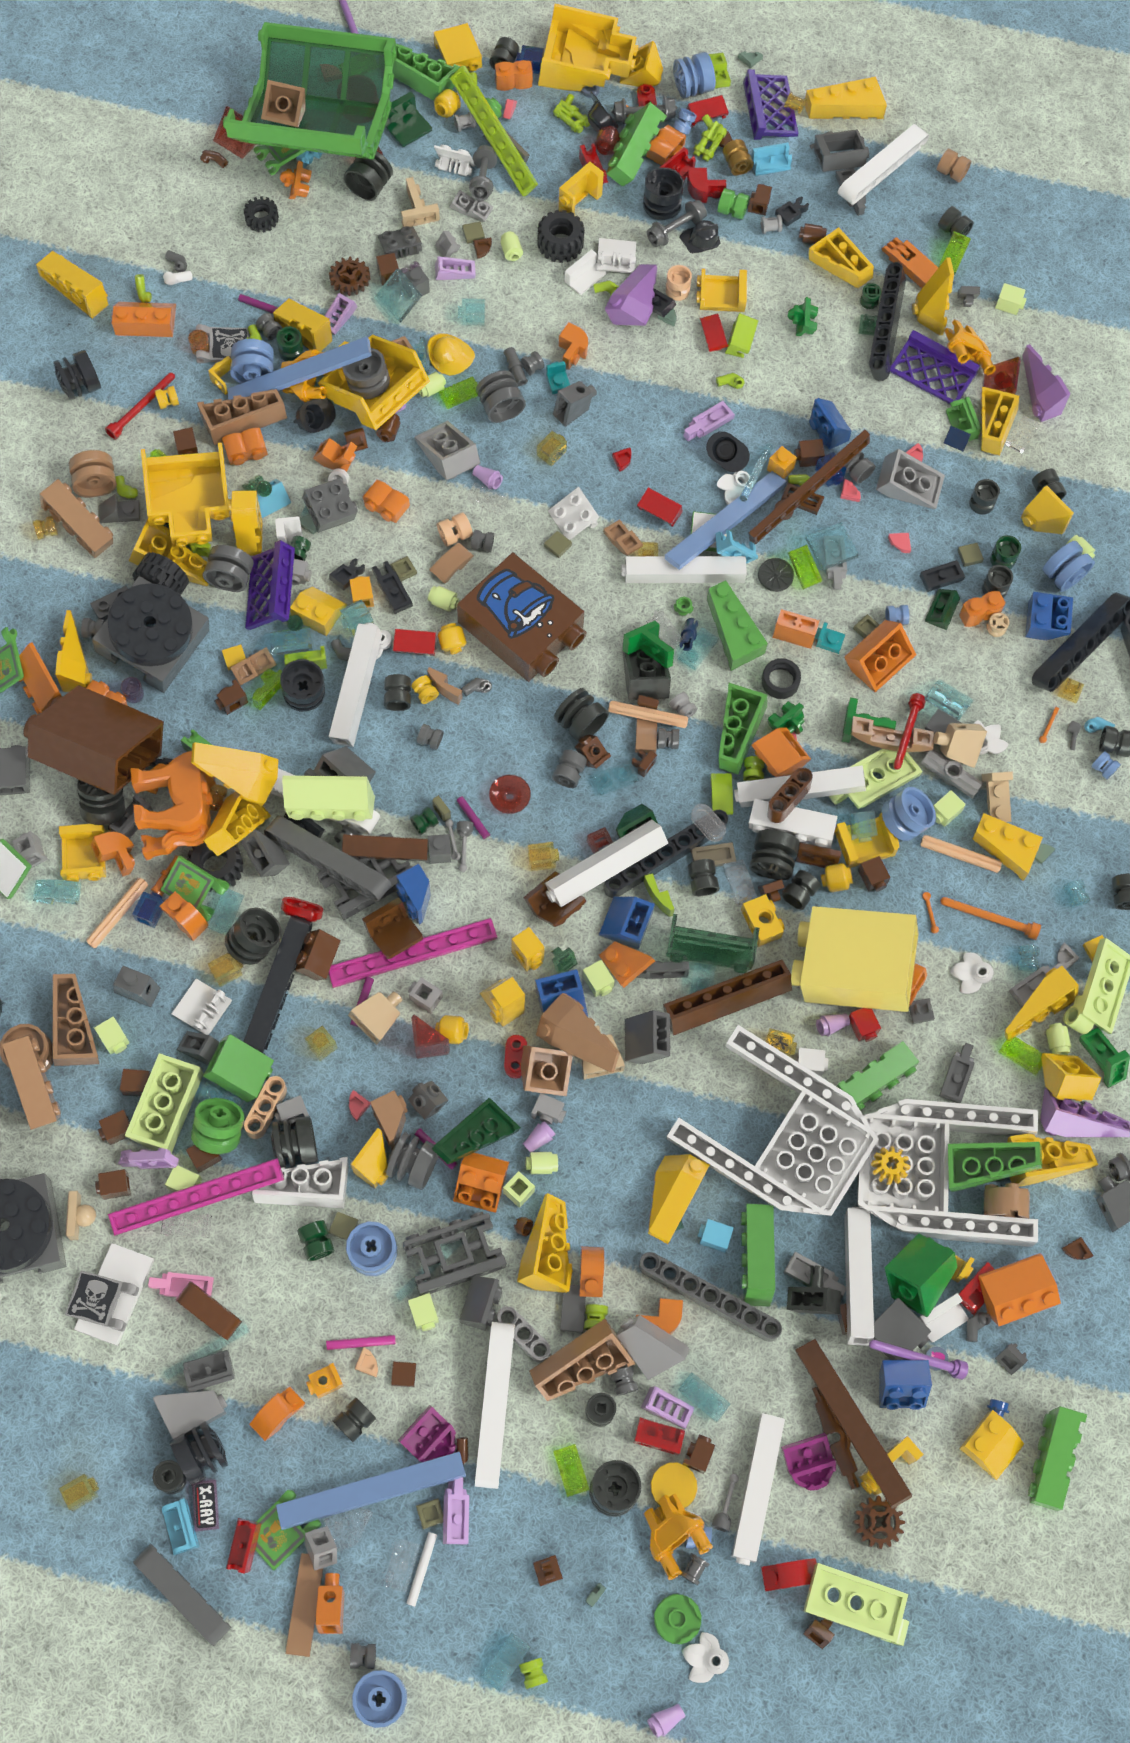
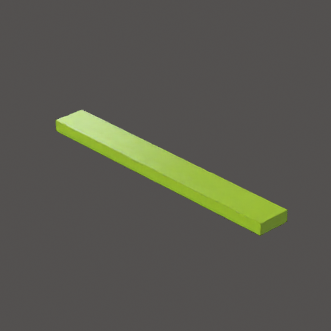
M462 65L450 79L521 195L525 197L538 183L468 69Z

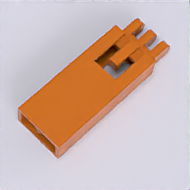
M895 237L887 243V246L882 247V251L889 256V260L892 263H901L904 273L921 288L925 286L938 269L931 260L908 240L903 243Z

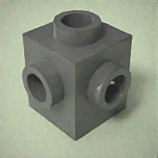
M433 1081L425 1084L421 1082L416 1085L412 1090L413 1094L408 1099L424 1120L436 1115L449 1101Z

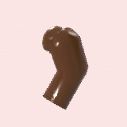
M211 150L202 151L203 154L200 156V160L204 163H209L211 159L222 168L228 165V161L219 152Z
M459 1437L456 1438L457 1450L454 1453L460 1452L464 1465L469 1458L468 1438Z

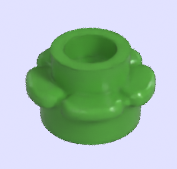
M680 597L676 600V604H674V610L679 615L686 616L688 613H692L693 603L688 597Z

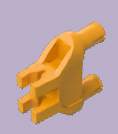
M954 319L952 321L954 332L948 327L944 330L949 341L947 343L949 351L955 353L959 363H966L970 359L974 363L981 365L984 374H993L996 367L991 361V352L987 345L978 337L972 327L967 325L964 328L959 321Z
M317 349L305 351L294 361L282 362L281 368L324 352H319ZM317 377L290 386L282 391L284 393H295L304 403L312 399H325V395H327V390L324 386L314 387Z
M676 1494L670 1497L664 1495L658 1500L661 1507H657L655 1510L649 1508L644 1512V1516L651 1529V1554L654 1560L661 1563L668 1580H673L682 1574L672 1554L689 1537L694 1541L700 1555L707 1553L713 1548L703 1530L705 1524L703 1519L698 1515L685 1511Z

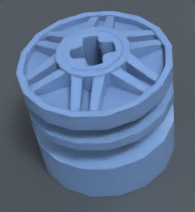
M707 52L694 54L691 59L683 57V59L678 58L674 60V80L682 98L696 96L697 90L700 94L714 91L716 84L715 72Z

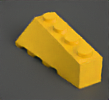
M235 791L225 798L203 841L210 850L219 856L236 845L265 820L270 818L271 815L262 805L239 797V793Z

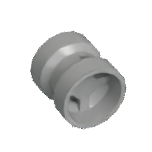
M685 692L675 696L669 703L671 708L676 710L679 715H684L688 718L693 716L698 709L694 703H690L689 697Z

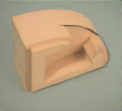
M363 1347L355 1370L377 1378L378 1366L376 1359L371 1351Z

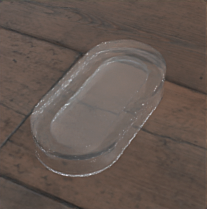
M705 804L696 805L691 812L693 823L710 841L717 842L722 840L726 833L725 824L709 806Z

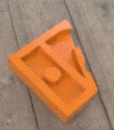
M615 941L599 954L605 965L624 988L655 962L651 956Z

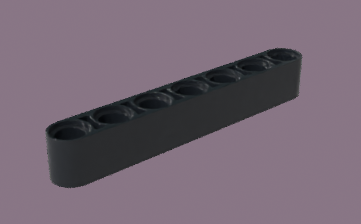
M899 262L889 264L884 277L869 360V367L876 381L886 380L891 369L906 284L904 269Z
M1118 592L1113 593L1034 672L1032 684L1049 692L1056 690L1130 614V597Z
M714 810L668 838V844L606 880L604 886L605 894L610 898L623 895L644 882L646 875L657 874L689 854L695 847H700L720 835L727 826V813L723 810ZM713 820H720L723 824L717 825ZM697 830H702V831H704L706 834H705V835H698V834L696 833V831H697ZM679 841H686L689 845L682 846L679 844ZM668 851L671 853V856L665 857L661 853ZM651 862L654 866L646 867L644 863ZM635 873L637 877L629 878L626 874ZM615 883L619 888L612 889L609 885Z
M291 916L243 1041L264 1055V1050L268 1049L273 1035L271 1032L275 1030L278 1022L279 1010H282L288 995L286 991L290 989L295 974L293 972L297 966L296 959L305 945L304 939L313 926L312 922Z

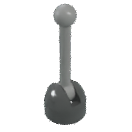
M470 821L457 822V833L462 837V858L459 866L461 872L467 870V865L465 864L467 837L472 834L474 823Z
M737 1474L730 1475L731 1483L723 1511L715 1515L711 1524L712 1528L723 1532H729L731 1527V1519L727 1511L735 1483L739 1480Z

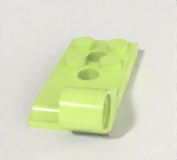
M881 749L850 766H863L866 791L828 797L835 805L849 797L857 809L864 808L919 777L923 771L908 752L905 754L902 767L899 770L891 769L889 763L894 764L897 751ZM873 772L880 773L882 779L874 777Z
M1107 938L1099 940L1083 995L1076 996L1073 1006L1065 1012L1063 1017L1065 1024L1082 1035L1087 1034L1094 1024L1106 1033L1112 1034L1130 976V955Z
M820 1563L815 1564L804 1612L862 1631L899 1646H904L909 1621L902 1619L908 1594ZM830 1588H836L839 1592V1598L836 1602H831L828 1599L827 1594ZM855 1595L860 1597L862 1602L858 1610H854L850 1605V1600Z

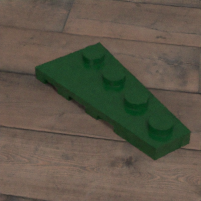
M489 1097L438 1141L432 1150L449 1165L515 1134L521 1127Z

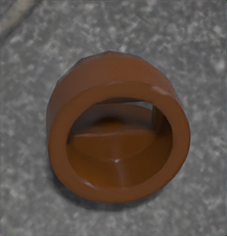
M526 1217L517 1218L516 1225H513L514 1230L524 1237L528 1236L533 1229V1221Z

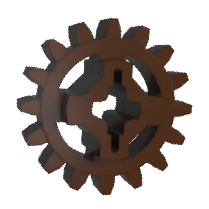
M349 256L348 260L342 257V262L335 261V266H331V272H329L330 284L334 286V290L338 291L340 289L342 295L347 292L348 296H351V292L358 295V290L364 292V286L368 287L369 280H371L369 267L365 266V262L359 263V258L352 260L351 256Z
M880 1495L876 1496L875 1502L869 1497L866 1499L867 1505L861 1502L859 1506L862 1510L854 1512L859 1517L853 1521V1524L859 1526L855 1530V1534L862 1533L863 1536L860 1541L868 1540V1547L870 1548L875 1543L878 1549H882L883 1543L889 1548L892 1546L890 1540L898 1542L899 1539L896 1535L904 1533L899 1528L900 1525L905 1524V1521L899 1519L903 1511L897 1512L895 1510L897 1506L892 1509L886 1499L881 1501ZM881 1506L885 1509L882 1512H877L872 1507ZM885 1516L882 1521L883 1527L874 1528L877 1522L875 1518L878 1519ZM864 1517L868 1519V1527L866 1529L864 1526ZM891 1517L894 1520V1528L890 1526ZM882 1533L886 1538L878 1539L873 1537V1535Z

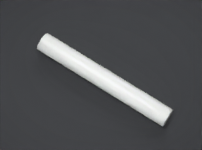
M428 1532L406 1604L416 1606L437 1534Z

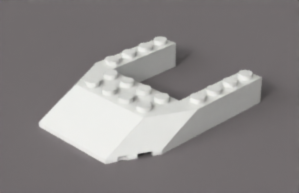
M738 1025L727 1041L726 1048L799 1093V1097L755 1166L678 1118L667 1135V1140L694 1157L710 1164L709 1167L780 1210L832 1216L879 1139L851 1095Z
M904 1099L896 1104L864 1115L879 1140L858 1172L859 1207L902 1232L920 1233L923 1236L937 1239L1032 1247L1038 1242V1219L948 1212L949 1131L1004 1136L1035 1135L1038 1132V1110ZM890 1146H894L896 1153L899 1149L903 1150L900 1155L901 1157L908 1156L909 1159L905 1163L910 1165V1169L906 1171L908 1176L905 1179L901 1178L899 1184H896L893 1180L891 1185H887L886 1178L879 1182L878 1179L881 1175H873L872 1172L876 1167L871 1166V1162L876 1160L874 1154L876 1152L881 1153L880 1149L882 1147L889 1150ZM888 1162L886 1164L888 1168L892 1167L891 1169L895 1167L893 1163L890 1164Z

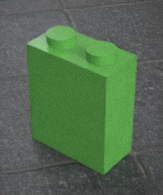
M229 1034L220 1040L203 1077L244 1101L250 1102L255 1098L257 1099L263 1088L264 1081L270 1077L273 1071L271 1066L274 1060Z

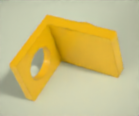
M229 356L215 363L208 370L211 382L225 395L228 392L226 384L221 377L230 371L232 361Z
M956 1256L958 1268L951 1279L957 1283L963 1278L967 1279L973 1270L971 1265L975 1259L970 1257L964 1261Z

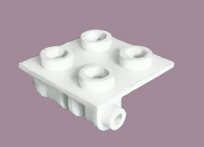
M434 145L440 160H436L435 167L443 171H448L449 168L451 173L454 163H456L454 174H457L458 171L459 175L471 176L473 169L470 166L475 167L468 151L462 149L455 151L451 150V147L447 145H440V147Z
M599 238L597 270L631 274L635 269L636 242Z
M579 487L548 510L563 535L569 540L586 527L594 528L598 525L597 520L599 516Z
M195 979L172 1012V1015L203 1034L209 1035L232 1000L226 997L223 991L219 989L216 991Z

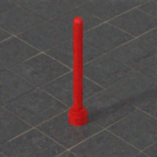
M168 373L118 422L110 423L105 428V432L111 438L117 440L122 435L123 427L156 397L155 390H163L175 379V374Z
M920 693L912 694L908 702L911 710L893 764L896 770L902 767L918 712L924 708L926 703L925 696Z

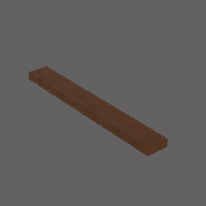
M864 429L748 532L749 540L755 545L862 451L870 443V433Z
M816 1339L797 1348L796 1353L890 1507L893 1509L912 1498V1493Z

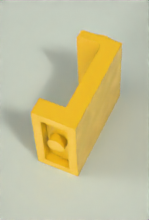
M468 23L434 32L435 48L439 49L447 65L453 66L456 64L460 67L463 65L466 66L468 71H476L482 68V55Z
M589 162L559 188V212L567 210V213L573 212L575 216V205L588 194L598 200L602 196L604 172Z
M702 268L701 275H697L696 285L700 287V291H697L696 303H700V310L745 312L747 302V270L739 269L738 276L705 275V268Z
M882 813L877 818L846 826L845 822L836 825L835 835L847 867L859 866L860 863L880 856L881 859L893 857L898 851L899 841L885 825Z
M103 825L59 826V835L62 839V870H60V875L63 881L69 883L79 882V879L98 881L102 877H106V861L98 863L90 845L94 836L105 833Z
M908 1436L901 1439L886 1452L892 1463L902 1456L908 1465L916 1462L924 1455ZM868 1470L859 1477L862 1480L861 1486L868 1494L873 1493L876 1496L882 1493Z

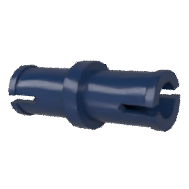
M688 618L685 621V627L681 631L679 646L682 648L684 644V651L692 649L693 641L697 637L698 621L696 620L694 623L695 618Z

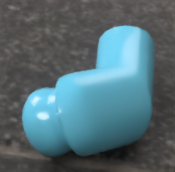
M1095 717L1086 721L1084 728L1087 732L1093 733L1101 729L1103 730L1106 725L1115 727V724L1103 718Z

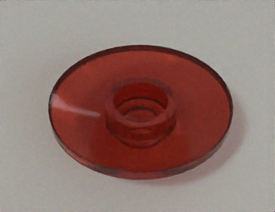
M503 775L497 778L489 790L491 804L495 809L506 814L522 811L529 804L531 798L528 783L517 775ZM512 794L514 798L507 799L506 796Z

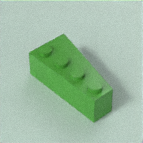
M396 44V62L393 63L392 72L394 78L433 101L443 90H452L455 87L450 77L460 66L456 64L453 66L447 65L446 61L442 59L436 61L428 58V55L425 53L416 54L412 52V49ZM379 56V69L384 71L385 59L384 56Z
M651 102L634 114L631 113L626 118L625 128L621 131L619 135L620 140L613 150L614 155L608 162L607 175L621 186H625L634 180L644 161L642 157L651 147L649 142L660 130L657 127L658 124L664 122L667 117Z
M725 580L709 588L707 602L716 624L730 671L764 655L768 643L728 582Z
M732 683L728 684L719 751V769L739 775L744 759L748 754L767 709V694Z
M904 1041L880 1056L878 1062L877 1060L870 1062L863 1068L862 1073L857 1071L846 1082L843 1080L836 1086L853 1097L860 1111L866 1107L864 1104L869 1100L875 1102L883 1095L881 1092L884 1089L888 1088L891 1090L900 1083L898 1079L904 1075L908 1078L917 1071L915 1067L918 1065L919 1060Z
M1040 1142L948 1144L949 1189L951 1192L1042 1169V1146Z
M746 1204L745 1212H741L740 1224L744 1226V1233H741V1246H744V1253L741 1254V1267H744V1274L741 1277L743 1301L751 1306L770 1307L775 1292L774 1206Z
M1061 1406L1049 1411V1414H1045L1042 1426L1046 1429L1044 1437L1041 1436L1038 1442V1450L1041 1451L1039 1460H1035L1033 1466V1473H1036L1035 1481L1030 1483L1028 1496L1031 1497L1030 1503L1055 1511L1063 1510L1070 1483V1477L1067 1476V1472H1071L1074 1467L1076 1457L1073 1454V1449H1076L1078 1443L1080 1444L1082 1434L1078 1431L1080 1422L1085 1423L1088 1414Z

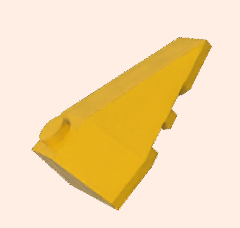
M950 257L944 260L917 294L915 303L912 304V314L916 315L917 322L939 336L944 334L947 325V317H944L945 310H949L948 293L952 292L954 278Z
M147 519L129 558V562L139 565L147 553H157L175 562L186 573L189 582L208 586L209 583L203 578V572L208 562L197 553H193L186 546L172 545L170 530L163 525L149 524Z
M1060 966L1058 969L1052 968L1046 973V977H1044L1006 1028L1005 1038L1007 1041L1028 1030L1032 1026V1022L1041 1023L1050 1012H1053L1055 1015L1074 1003L1076 996H1078L1079 985L1063 966Z
M1034 1134L1010 1136L1007 1140V1143L1040 1142L1042 1146V1169L1009 1177L1011 1183L1019 1184V1187L1098 1166L1092 1148L1088 1144L1072 1141H1054L1050 1137L1043 1139L1035 1137Z
M691 1154L664 1156L655 1173L648 1234L666 1244L670 1242L710 1164Z

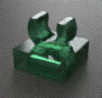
M861 314L858 334L874 336L877 315Z
M560 947L551 951L555 956L552 961L558 974L568 972L578 964L574 952L569 947L564 951Z

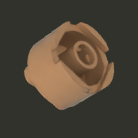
M1007 1183L1005 1187H998V1185L992 1184L985 1185L984 1215L1030 1219L1029 1189L1019 1188V1184Z

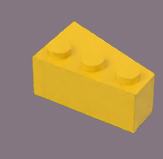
M839 227L809 248L810 261L856 288H860L873 278L874 266Z
M288 298L273 312L275 322H278L282 328L291 326L300 331L302 343L309 350L317 349L321 352L332 342L330 319Z
M982 387L981 451L1000 456L1018 411L1019 395Z
M983 813L972 839L1024 881L1030 871L1043 837Z
M513 977L501 979L480 992V995L491 1009L490 1015L496 1024L500 1022L502 1027L524 1014L525 994Z

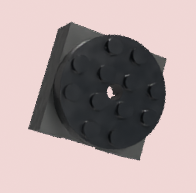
M139 576L133 585L122 592L113 602L107 620L92 639L94 650L114 664L119 659H122L146 674L143 677L144 682L165 693L209 632V618L188 606L182 596L173 589L159 584H152ZM150 623H152V624L155 623V625H154L153 627H147V626H145V625L150 624Z
M45 1173L17 1180L0 1179V1227L5 1220L9 1222L8 1229L0 1231V1284L4 1283L3 1277L34 1269H38V1273L42 1274L67 1267L51 1179Z

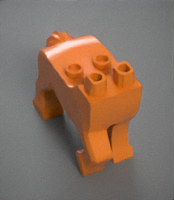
M192 751L179 755L167 765L160 763L148 771L131 768L132 786L135 793L147 791L156 794L158 788L168 787L174 805L164 811L154 812L145 809L141 805L133 804L134 818L138 830L146 828L168 830L164 836L158 838L141 835V841L144 844L142 853L146 860L159 855H169L180 846H198L203 844V840L211 827L210 805L213 804V799L209 791L216 784L215 776L210 777L191 763Z

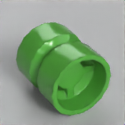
M724 188L717 212L725 215L732 213L733 217L743 220L750 196L743 193L736 195L735 191Z

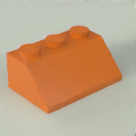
M118 302L113 306L112 315L115 335L173 337L176 304Z
M885 620L844 658L850 670L870 689L876 692L913 659L916 653L902 624Z
M31 642L19 655L24 678L19 680V682L24 681L26 684L23 689L28 698L33 697L35 702L32 703V706L38 715L50 707L52 701L57 696H61L34 644Z
M1041 1253L979 1275L986 1311L998 1326L1061 1304L1057 1284Z

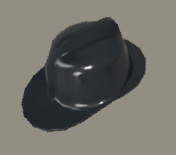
M590 92L594 101L593 106L588 112L590 126L600 135L612 127L618 129L619 126L614 118L604 109L598 98Z
M708 220L698 222L695 227L683 231L679 237L692 254L717 248L721 244L718 224Z
M313 399L305 402L297 409L296 419L293 422L298 424L304 431L316 433L328 429L336 418V411L328 399Z
M719 431L708 439L706 445L708 456L729 472H738L747 466L750 459L749 450L744 443L732 434Z

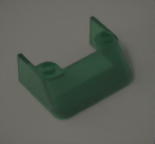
M673 914L666 956L670 958V961L675 963L689 961L734 969V972L742 974L752 969L756 957L760 928L755 927L752 937L746 938L676 926L678 914Z

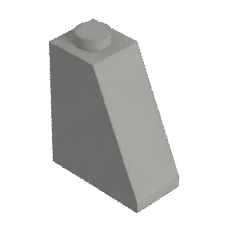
M641 1315L633 1319L631 1317L625 1319L620 1324V1329L616 1335L648 1380L685 1360L689 1352V1347Z
M214 1390L157 1395L153 1397L173 1439L182 1434L188 1436L192 1434V1428L201 1429L200 1424L204 1421L210 1424L227 1414L224 1408L228 1405L223 1395H217Z

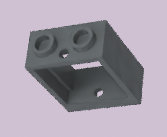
M858 129L815 135L814 152L823 172L862 167L866 164V159L869 158V148L865 146L864 137L860 135ZM854 149V150H850V151L830 153V152H832V151H840V150Z

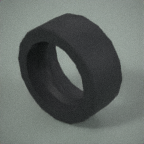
M786 658L774 659L765 666L761 678L762 687L768 695L776 699L792 697L799 688L801 671L791 660ZM777 669L788 671L793 676L792 685L786 688L773 685L769 678L771 672Z

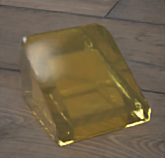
M642 542L643 547L638 549V556H658V543Z

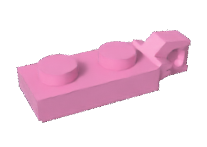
M168 1272V1274L163 1273L162 1278L150 1277L148 1287L160 1289V1295L178 1297L191 1281L212 1296L214 1277Z

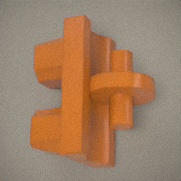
M299 160L293 172L288 168L280 174V180L284 183V186L289 187L291 185L289 199H295L296 196L307 197L309 192V185L300 183V181L309 183L312 171L303 168V162Z

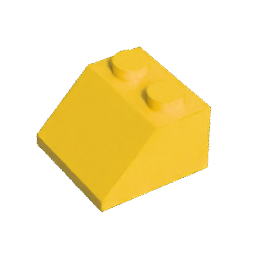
M312 586L299 593L290 607V612L293 620L327 636L347 604Z
M1042 1053L1041 1059L1045 1087L1052 1093L1053 1097L1059 1100H1064L1065 1098L1076 1101L1093 1100L1101 1077L1079 1056Z
M992 1410L984 1416L959 1449L997 1480L1023 1447L1024 1443L1013 1427Z

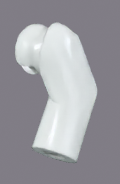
M168 271L164 273L163 279L167 285H174L192 280L191 271L178 273Z

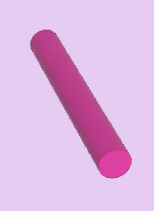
M395 1335L331 1340L326 1341L327 1350L393 1345L396 1344Z

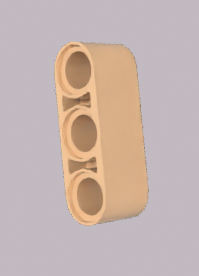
M272 1076L266 1081L245 1119L244 1129L252 1139L263 1137L275 1116L274 1113L278 1111L276 1105L282 1103L286 1096L287 1087L281 1077ZM276 1084L281 1085L282 1088L279 1092L274 1093L271 1091L272 1086ZM262 1105H271V1109L269 1111H260ZM259 1123L261 1125L259 1130L254 1132L249 1130L252 1124Z

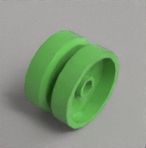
M211 1098L202 1101L195 1109L191 1140L200 1150L210 1154L231 1152L240 1143L244 1112L240 1106L227 1099Z

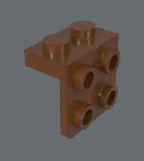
M556 871L523 897L533 914L553 927L565 923L567 918L574 912L579 911L586 903V899L583 896L577 897L562 907L556 902L552 903L546 894L548 888L545 883L559 875Z
M399 897L362 918L369 937L387 959L395 957L423 940L422 933L408 917L403 902Z

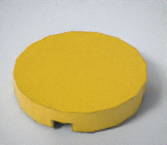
M678 1462L667 1463L654 1473L651 1480V1493L659 1506L658 1500L664 1495L670 1497L676 1494L682 1506L686 1508L695 1499L697 1480L694 1473L687 1466Z

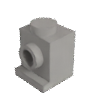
M294 559L292 584L299 585L300 583L305 585L306 582L310 581L312 571L309 570L307 561Z
M31 831L22 834L19 838L12 841L14 849L32 865L31 868L48 860L44 854L40 838Z
M420 978L418 982L414 981L408 990L409 1000L430 1014L443 998V991L423 978ZM424 993L428 995L427 999H423L420 996Z
M540 1093L532 1110L531 1118L536 1119L537 1116H540V1120L545 1121L547 1124H552V1122L562 1124L567 1111H564L565 1103Z
M301 1095L277 1104L278 1112L274 1113L279 1125H282L283 1121L287 1120L290 1127L295 1126L296 1118L309 1116Z
M328 1526L305 1533V1547L313 1563L314 1571L337 1564V1547Z

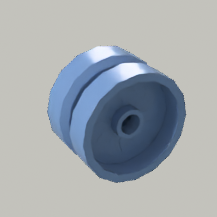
M244 339L233 344L231 348L232 362L230 373L236 382L241 384L274 371V351L270 344L258 339Z
M1072 541L1059 549L1042 569L1049 579L1055 578L1054 584L1061 592L1068 590L1083 579L1095 564V561L1089 554H1082L1083 548L1077 541Z
M907 787L885 802L882 807V817L885 825L894 836L903 841H910L934 825L936 820V812L932 802L926 794L915 787Z
M365 1222L353 1229L347 1239L346 1251L351 1265L357 1272L365 1276H379L393 1267L397 1258V1244L393 1233L387 1226L379 1222ZM370 1247L376 1248L375 1252H373L372 1250L370 1251V1253L368 1252Z
M386 1670L372 1671L364 1675L356 1684L352 1695L354 1711L364 1724L374 1728L387 1727L396 1722L404 1713L407 1705V1690L403 1681L396 1674ZM380 1693L385 1697V1701L381 1704L376 1701V1696Z

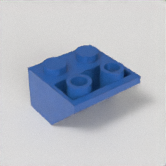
M821 398L815 399L809 423L811 428L818 432L819 439H822L823 445H826L830 450L848 442L852 431L834 403Z
M1033 592L1028 601L1025 638L1047 641L1070 635L1073 597Z
M417 864L397 875V884L395 886L397 896L403 903L406 902L410 918L412 920L416 919L420 925L423 923L431 892L430 881L421 866Z
M613 897L599 936L639 950L655 904L638 897Z
M577 969L535 980V990L542 1014L562 993H565L584 1007L583 1012L588 1017L584 992Z
M882 1360L879 1371V1408H887L889 1410H896L898 1408L918 1410L925 1408L932 1388L929 1360Z

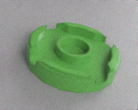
M673 1594L665 1597L657 1605L654 1613V1625L657 1633L665 1641L672 1644H684L691 1641L698 1634L701 1626V1612L698 1605L691 1598L681 1594Z

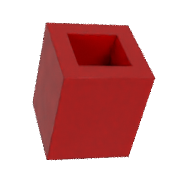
M862 1008L850 1013V1025L858 1042L864 1039L866 1042H869L878 1037L877 1034L881 1030V1026L871 1008Z

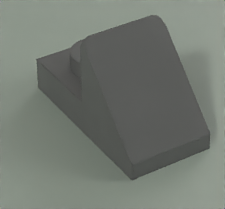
M114 494L99 505L100 523L140 521L139 500L118 501L117 495Z

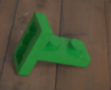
M655 620L624 634L623 652L627 655L641 649L666 669L673 666L674 649L659 638L660 624Z
M850 697L841 742L850 743L853 716L874 720L873 726L895 730L896 721L890 718L873 717L867 713L857 714L858 699Z
M1098 1027L1080 1036V1043L1103 1070V1082L1107 1088L1127 1078L1130 1055L1126 1050L1118 1053Z

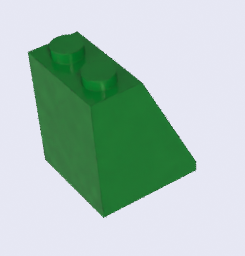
M918 1233L884 1267L891 1298L894 1300L899 1298L910 1309L928 1317L958 1268L955 1252L949 1247L938 1244L932 1238Z

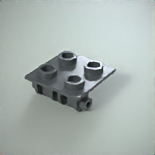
M405 226L400 230L385 231L377 235L385 250L384 255L395 253L396 259H398V251L400 257L403 258L402 249H404L406 257L408 256V251L410 256L419 254V251H422V242L413 226Z

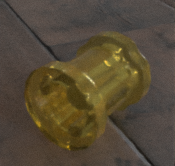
M790 92L784 107H789L798 111V114H801L807 99L793 95V92Z

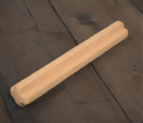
M612 700L608 707L610 713L681 728H686L688 724L687 716Z
M924 835L921 840V846L996 873L1001 869L1002 862L928 835Z
M138 878L86 939V942L91 947L96 948L145 891L148 884L144 879Z

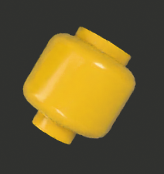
M451 89L443 90L434 100L436 113L445 118L452 117L461 107L459 95Z
M456 623L442 626L437 634L441 649L444 652H450L451 655L462 652L461 648L467 643L462 627L456 626Z
M843 863L826 866L825 874H821L823 887L827 886L831 893L848 890L850 884H853L851 869Z
M444 1015L440 1022L436 1023L435 1034L439 1036L442 1043L460 1044L468 1037L469 1025L461 1016Z

